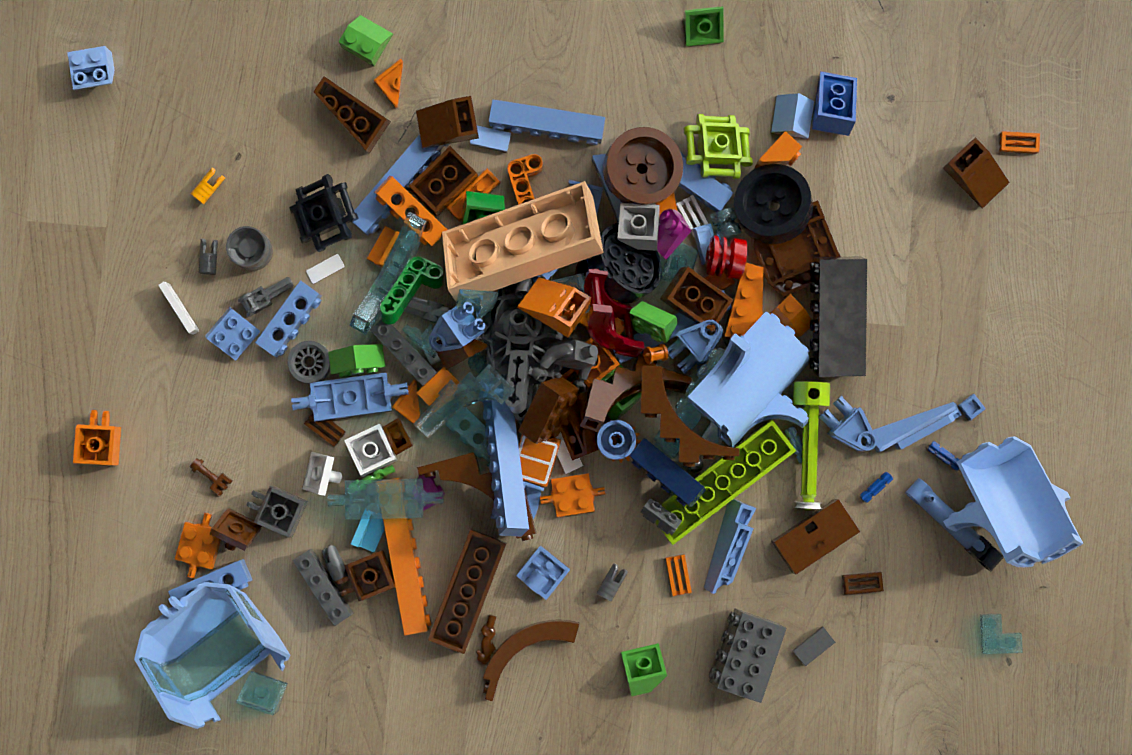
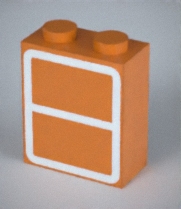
M522 434L518 447L523 482L528 481L540 487H547L561 439L551 438L535 444Z

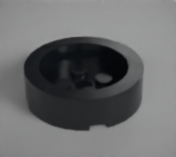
M768 164L752 170L741 180L734 195V209L740 226L748 236L762 243L780 244L794 239L804 231L813 214V199L809 184L800 172L786 165ZM772 202L780 205L776 211L769 209Z
M615 223L600 233L603 253L587 258L588 269L608 271V276L604 282V289L610 298L622 303H633L657 288L662 278V263L657 250H640L619 241V223Z

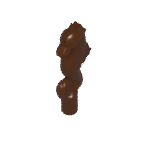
M490 614L487 624L481 629V634L485 636L481 641L482 653L480 650L476 651L477 659L482 664L489 662L491 654L496 650L491 640L496 634L494 624L497 616Z

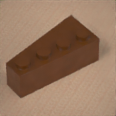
M323 76L314 90L315 95L361 144L365 151L371 153L391 121Z

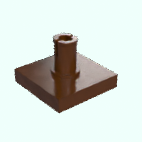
M228 508L211 528L210 535L226 542L225 548L233 551L237 547L245 551L261 531L262 526L256 524L254 520Z

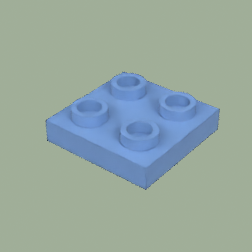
M229 307L205 337L236 361L260 333V330Z
M540 545L516 576L534 592L547 600L570 569Z

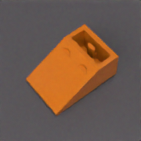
M539 277L517 308L568 338L589 309L591 297L575 287Z

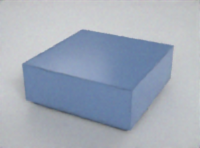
M975 394L970 395L957 405L969 421L986 409Z

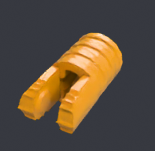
M214 168L208 171L190 193L202 204L207 202L225 180L224 176H220L213 186L207 183L215 174L216 170Z

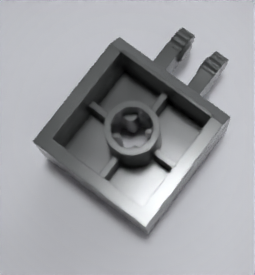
M269 486L266 495L253 490L251 495L263 500L261 506L254 502H247L246 506L259 511L254 522L286 537H293L308 501L275 486ZM283 507L285 513L284 515L279 516L280 512L278 511V508Z

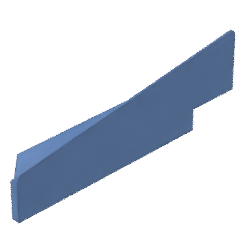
M951 402L873 430L877 440L874 448L876 452H881L895 445L897 450H901L950 424L962 414L956 403Z
M736 499L727 503L704 588L713 594L716 593L717 588L733 582L754 529L748 526V523L756 508Z

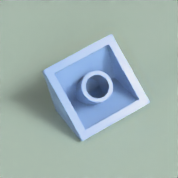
M799 93L777 95L771 133L783 134L786 131L790 136L808 139L814 101Z

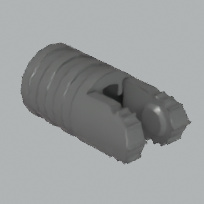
M201 239L199 273L215 275L218 240H213L211 253H205L207 243L205 239Z
M329 545L328 548L325 547L322 550V555L332 581L334 582L348 576L345 564L336 546Z
M615 563L612 564L597 591L598 595L611 602L628 573L627 570L622 569L615 581H613L619 568Z

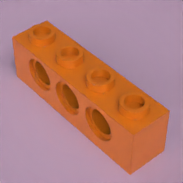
M389 176L374 191L377 195L375 199L383 206L387 204L391 208L389 212L396 219L401 218L405 222L403 225L411 233L415 231L419 235L417 239L425 246L427 244L433 246L442 237V232L448 230L393 176ZM394 194H399L400 196L398 204L391 202V197ZM412 207L414 215L407 218L405 211L407 208ZM425 220L428 223V227L426 230L421 231L419 224Z

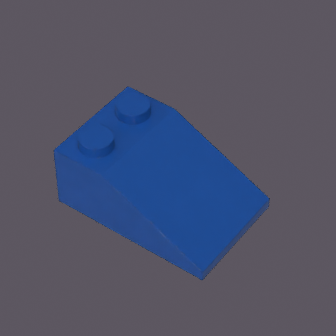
M820 71L813 111V130L846 136L850 135L856 122L857 78Z

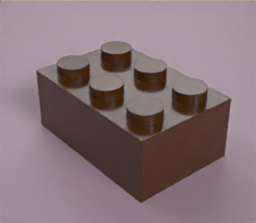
M449 146L409 187L438 217L478 175Z
M562 376L541 382L518 432L535 444L556 438L562 430L560 427L563 421L569 416L568 411L571 405L577 399L576 394L579 388Z

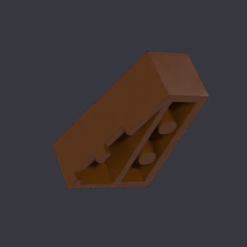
M588 392L577 395L575 403L571 405L568 411L569 416L560 427L562 428L561 434L572 461L599 450L596 441L597 432L580 426Z

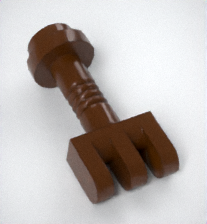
M196 458L190 465L191 471L194 473L199 471L202 475L206 476L213 482L210 489L221 496L223 492L218 487L220 486L224 490L228 488L223 483V480L229 484L233 480L224 473H221L219 477L202 465L204 463L202 459Z

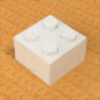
M380 424L344 440L362 477L398 461Z

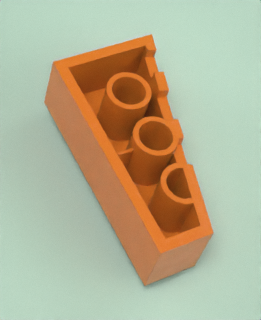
M746 263L743 276L737 282L723 339L730 340L735 333L739 337L744 336L763 315V267Z

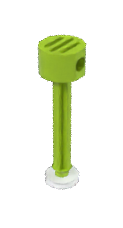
M794 382L793 405L804 406L803 410L809 418L808 423L803 427L800 495L803 501H794L797 504L794 508H804L806 511L823 509L820 507L822 502H814V498L817 496L819 406H830V383ZM810 389L814 390L815 392L814 399H811L808 396V391Z

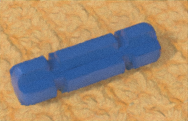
M933 441L928 446V451L932 454H937L936 457L947 465L950 464L951 468L958 471L959 467L956 462L960 459H955L952 453L943 447L940 448V445Z
M884 472L880 479H877L867 488V491L860 494L862 501L868 503L872 496H876L886 487L885 484H889L893 480V477L888 472Z

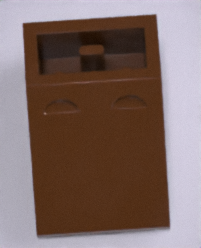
M471 96L447 100L416 111L422 149L479 139Z
M976 137L943 167L982 209L1010 183L991 153Z

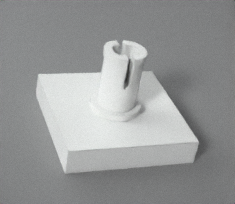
M311 452L302 489L325 496L328 482L340 483L342 478L341 472L331 470L334 457Z

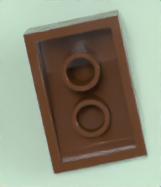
M680 267L660 298L671 308L698 324L706 320H714L719 323L733 301L732 298L690 267ZM709 324L706 329L713 332L716 326Z

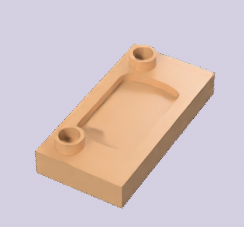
M585 181L442 232L447 287L457 303L603 253L594 199Z

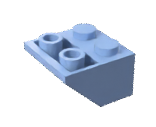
M106 46L67 52L73 90L112 84L115 71L112 52Z

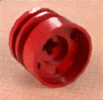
M713 235L706 251L707 275L713 276L716 273V276L721 277L725 269L727 278L741 279L747 259V241L732 238L729 246H727L726 237H721L719 241V236Z

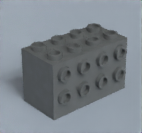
M734 608V611L730 612L728 617V628L722 634L721 641L723 643L721 649H718L715 655V660H717L715 667H712L709 672V682L718 689L762 703L787 628L774 621Z

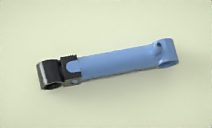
M918 478L905 492L911 500L932 516L988 571L991 572L1004 558L988 540L971 527H966L956 532L946 528L943 521L948 519L949 515L954 513V511L923 480Z

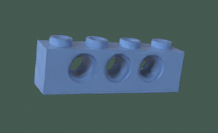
M300 280L255 343L275 357L282 356L288 348L286 345L290 339L294 340L298 335V328L309 320V313L313 308L316 309L320 305L322 295ZM305 300V308L299 310L297 307L298 302ZM293 315L295 318L294 323L287 325V317ZM282 331L283 338L276 341V332Z
M242 559L168 591L170 597L173 596L179 600L190 594L191 590H194L197 585L204 582L227 584L225 581L227 575L233 577L231 586L241 590L249 586L248 582L252 581V577L245 560Z

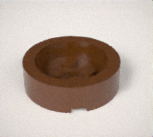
M637 127L621 134L608 149L603 162L605 183L609 191L622 203L658 205L676 190L683 175V159L676 143L664 132L650 127ZM637 165L645 166L647 169L646 173H638Z

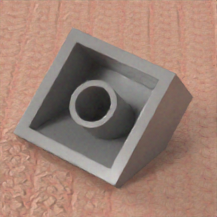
M620 203L618 240L636 249L657 250L659 205Z

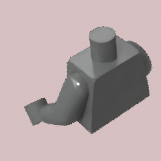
M578 340L551 343V347L546 350L539 363L540 367L532 370V376L535 380L538 379L539 382H543L547 377L544 370L548 369L552 363L579 370V379L574 380L572 384L579 388L581 393H585L586 386L584 380H587L591 368L597 361L598 349L595 345Z

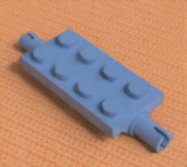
M387 373L313 382L310 383L311 394L309 396L291 398V402L293 403V410L313 409L314 421L317 422L392 411L390 401L392 396L409 395V392L406 389L408 388L407 382L390 385Z

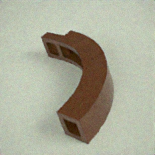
M561 619L540 621L512 634L496 650L486 668L483 678L490 680V683H485L483 693L486 694L485 699L493 701L503 669L519 651L531 644L546 640H563L574 643L579 622Z

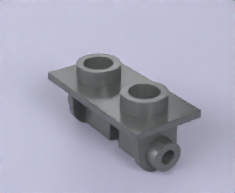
M651 498L641 510L643 517L654 524L658 519L660 522L657 527L666 534L673 535L682 522L675 514L670 513L660 503Z

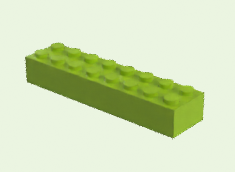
M773 420L768 421L734 447L739 448V456H735V460H723L722 456L694 478L705 487L706 491L692 507L688 505L682 506L675 500L677 498L675 494L661 503L663 508L675 514L682 521L673 535L666 534L661 530L672 545L796 452L795 448ZM657 519L655 524L658 525L660 521Z

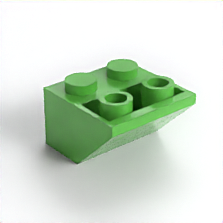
M641 301L629 312L634 330L640 334L646 333L651 335V338L657 342L663 341L667 343L678 324L676 316L644 301Z

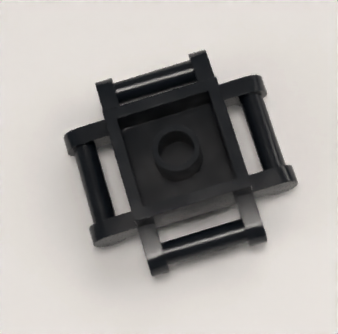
M326 174L322 176V179L314 183L296 188L298 201L290 206L289 209L295 217L302 244L313 241L315 249L318 252H322L332 244L343 239L348 240L352 238V233L347 224L358 220L359 217L354 212L347 192L348 186L346 182L333 186L331 175ZM324 186V189L307 196L308 193ZM340 192L342 201L340 198H337L336 193ZM339 228L340 233L323 241L321 240V235Z

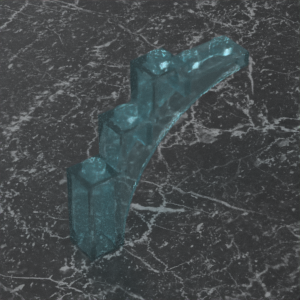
M411 212L407 214L391 253L369 292L353 313L349 326L367 335L381 316V303L409 261L417 255L420 246L419 241L426 225V220Z
M488 364L477 377L469 372L458 385L453 380H450L438 393L440 396L415 421L414 426L429 438L447 420L466 407L486 400L497 401L502 405L515 389L498 371Z

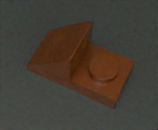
M399 418L382 427L395 455L414 445Z

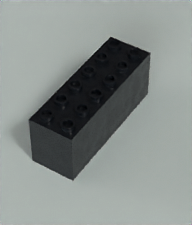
M860 256L813 257V262L810 263V272L813 273V281L810 282V292L813 293V300L810 301V311L813 312V319L810 320V331H813V339H810V350H813V358H810L809 361L810 369H813V372L819 377L866 376L867 259Z

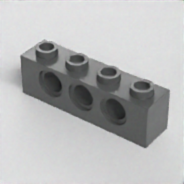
M381 319L370 329L423 386L438 373L392 324H385Z
M313 549L292 560L334 626L354 614Z

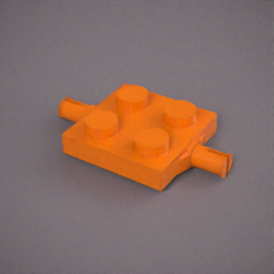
M589 473L551 479V495L540 496V500H543L541 505L553 503L558 518L595 512L594 496L606 495L604 491L605 487H592Z
M204 513L201 524L184 523L175 560L183 561L190 565L187 577L195 578L197 567L214 568L221 540L210 535L212 527L209 526L212 514Z

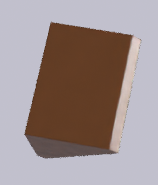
M440 339L436 341L438 344L442 345V341ZM474 339L462 348L436 351L445 369L448 370L486 349L487 344Z

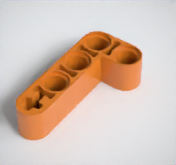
M531 154L511 161L507 167L518 205L535 199L528 177L539 174L543 169L542 158L539 155ZM534 160L540 164L535 169L529 166V163ZM514 166H518L522 170L519 174H513L511 169ZM520 184H525L527 186V190L524 192H519L517 190V186Z

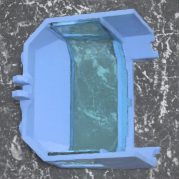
M204 582L197 585L190 594L179 600L171 596L168 600L173 606L172 608H168L164 604L159 606L162 615L148 623L146 628L141 631L134 658L168 719L198 729L204 727V722L213 720V722L221 720L210 702L270 654L281 671L285 668L284 661L289 660L291 655L277 633L246 593L228 584Z

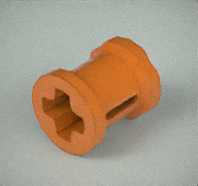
M660 344L658 347L653 348L648 346L643 350L644 360L648 364L653 363V361H666L668 359V349L665 344Z

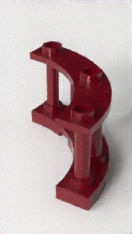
M589 269L585 275L583 286L584 293L591 297L587 317L590 336L599 346L606 350L611 348L615 350L616 354L637 358L644 350V342L634 340L629 314L634 307L616 302L605 292L604 282L608 276V271ZM615 318L624 320L626 338L616 333Z

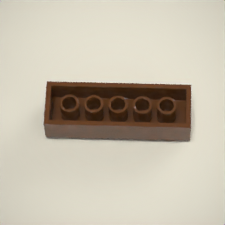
M470 529L428 641L465 654L507 542Z

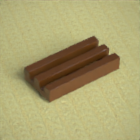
M313 413L304 423L333 447L338 444L346 433L345 430L332 420L325 421L340 432L339 436L320 421L315 422L336 438L335 441L331 440L310 424L311 421L315 422Z
M882 572L842 575L845 595L884 591ZM878 576V580L848 582V579ZM879 584V587L849 590V586Z

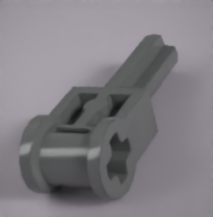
M286 277L265 290L260 286L240 297L238 302L244 306L247 317H251L272 305L270 301L272 298L292 288L294 285L291 279Z

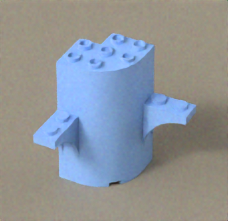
M765 312L744 336L739 337L735 333L720 360L688 396V402L718 427V437L732 448L753 426L766 420H787L801 428L808 423L807 413L800 407L797 409L792 405L793 402L790 398L781 394L808 365L809 350L794 336V330L789 326L785 327L782 325L780 319L773 313Z
M1015 436L1006 438L999 446L991 442L982 443L978 446V449L963 455L962 459L956 462L975 502L968 503L961 511L949 515V518L943 521L946 528L955 532L972 526L985 528L994 537L1006 563L1016 567H1033L1036 562L1044 564L1053 561L1083 544L1066 510L1065 502L1071 499L1068 492L1051 484L1034 450L1028 443Z

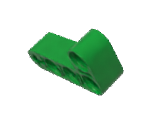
M423 257L412 258L380 305L382 321L388 325L396 323L421 284L433 289L440 288L444 283L443 268Z

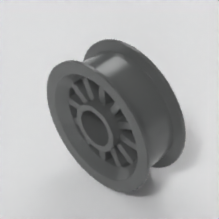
M300 342L292 348L288 355L289 371L293 377L301 382L308 384L320 382L331 371L328 350L318 342ZM309 357L314 359L312 367H307L305 363Z

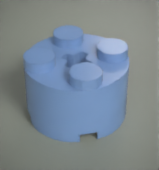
M621 420L609 421L600 428L597 434V446L605 457L613 460L623 459L634 450L636 435L628 423ZM619 435L621 444L613 445L611 437Z

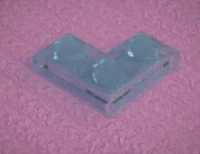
M980 614L983 654L1023 653L1022 633H1002L1001 614Z

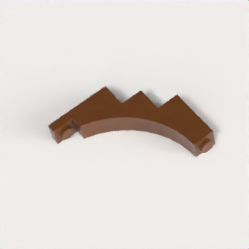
M474 452L417 467L420 476L424 475L425 478L436 476V472H439L440 480L452 481L472 486L489 496L493 501L495 499L494 491L491 488L493 481L492 473L481 474L477 456ZM525 488L529 529L521 537L516 536L517 539L521 538L522 541L533 539V535L537 534Z

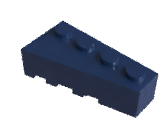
M643 438L629 455L633 459L631 463L639 470L643 468L647 472L646 476L652 481H659L662 484L661 488L669 495L671 492L677 496L675 500L684 507L686 505L692 507L706 491L703 485L646 438Z

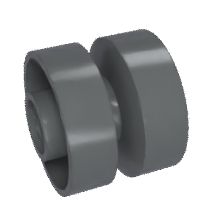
M242 226L235 229L229 235L226 242V251L229 258L245 270L256 271L264 268L270 262L273 255V247L269 238L251 226Z

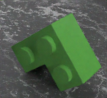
M382 344L352 345L328 351L331 374H339V377L351 376V372L352 374L364 373L363 370H366L367 373H376L378 368L385 367Z

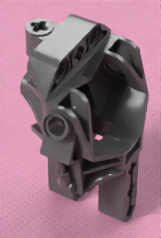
M532 278L498 290L492 303V311H488L483 319L485 329L483 330L484 333L481 334V339L487 344V372L494 378L495 382L506 383L505 403L510 411L513 412L519 425L522 424L526 416L525 412L527 413L535 397L538 384H541L538 379L535 380L532 376V370L540 367L539 363L546 350L551 347V343L573 340L571 334L567 338L534 318L535 328L533 329L532 316L517 308L533 286ZM524 319L523 322L517 323L518 320ZM517 334V335H527V336L518 337V336H515V335ZM552 363L548 369L544 370L547 376L544 381L560 378L563 366Z

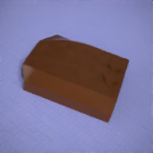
M818 200L813 202V214L804 231L794 239L780 244H766L754 238L753 248L761 267H763L767 283L783 297L810 287V282L813 281V273L810 272V263L813 262V257H841Z

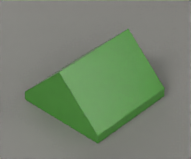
M723 6L685 10L683 24L686 46L724 42Z

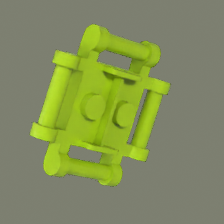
M697 114V125H688L683 128L687 142L688 156L686 157V164H701L702 178H708V176H730L733 179H739L741 175L740 165L743 167L753 165L748 139L750 130L747 127H739V124L736 123L735 115L719 117ZM694 134H698L699 137L697 141L698 155H695ZM709 164L732 165V169L709 168Z

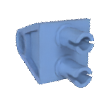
M462 302L439 317L429 336V343L434 350L440 352L462 348L484 333L485 323L479 325L483 320L480 318L475 319L472 315L474 312L473 306L468 309L472 305L471 303ZM437 337L442 341V345L436 342Z
M706 320L681 330L676 334L678 340L667 348L668 354L674 359L685 348L690 350V355L677 364L683 373L686 374L697 363L705 364L723 336V328L714 320ZM709 324L716 326V333L713 335H709L708 329H706Z
M841 395L837 398V401L833 402V405L844 415L842 420L838 421L828 409L819 416L830 428L827 434L857 451L872 450L876 446L877 440L864 411L860 407L852 408ZM862 437L866 439L865 446L861 444Z

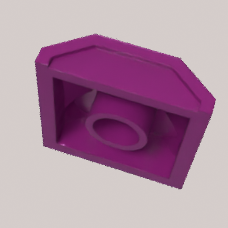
M672 209L664 210L659 217L657 251L665 259L673 253L692 231L682 215Z

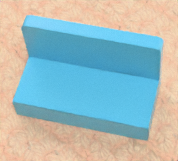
M369 508L365 509L351 545L362 547L371 552L376 551L385 529L381 513Z

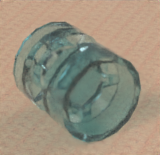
M733 207L710 215L713 226L717 227L715 232L719 236V241L721 237L730 239L742 233L739 223L735 222L737 217Z

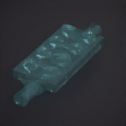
M423 479L345 480V494H328L327 499H335V501H327L329 507L345 506V519L423 518L424 506L426 504H443L444 499H436V497H444L442 491L426 492L423 489Z

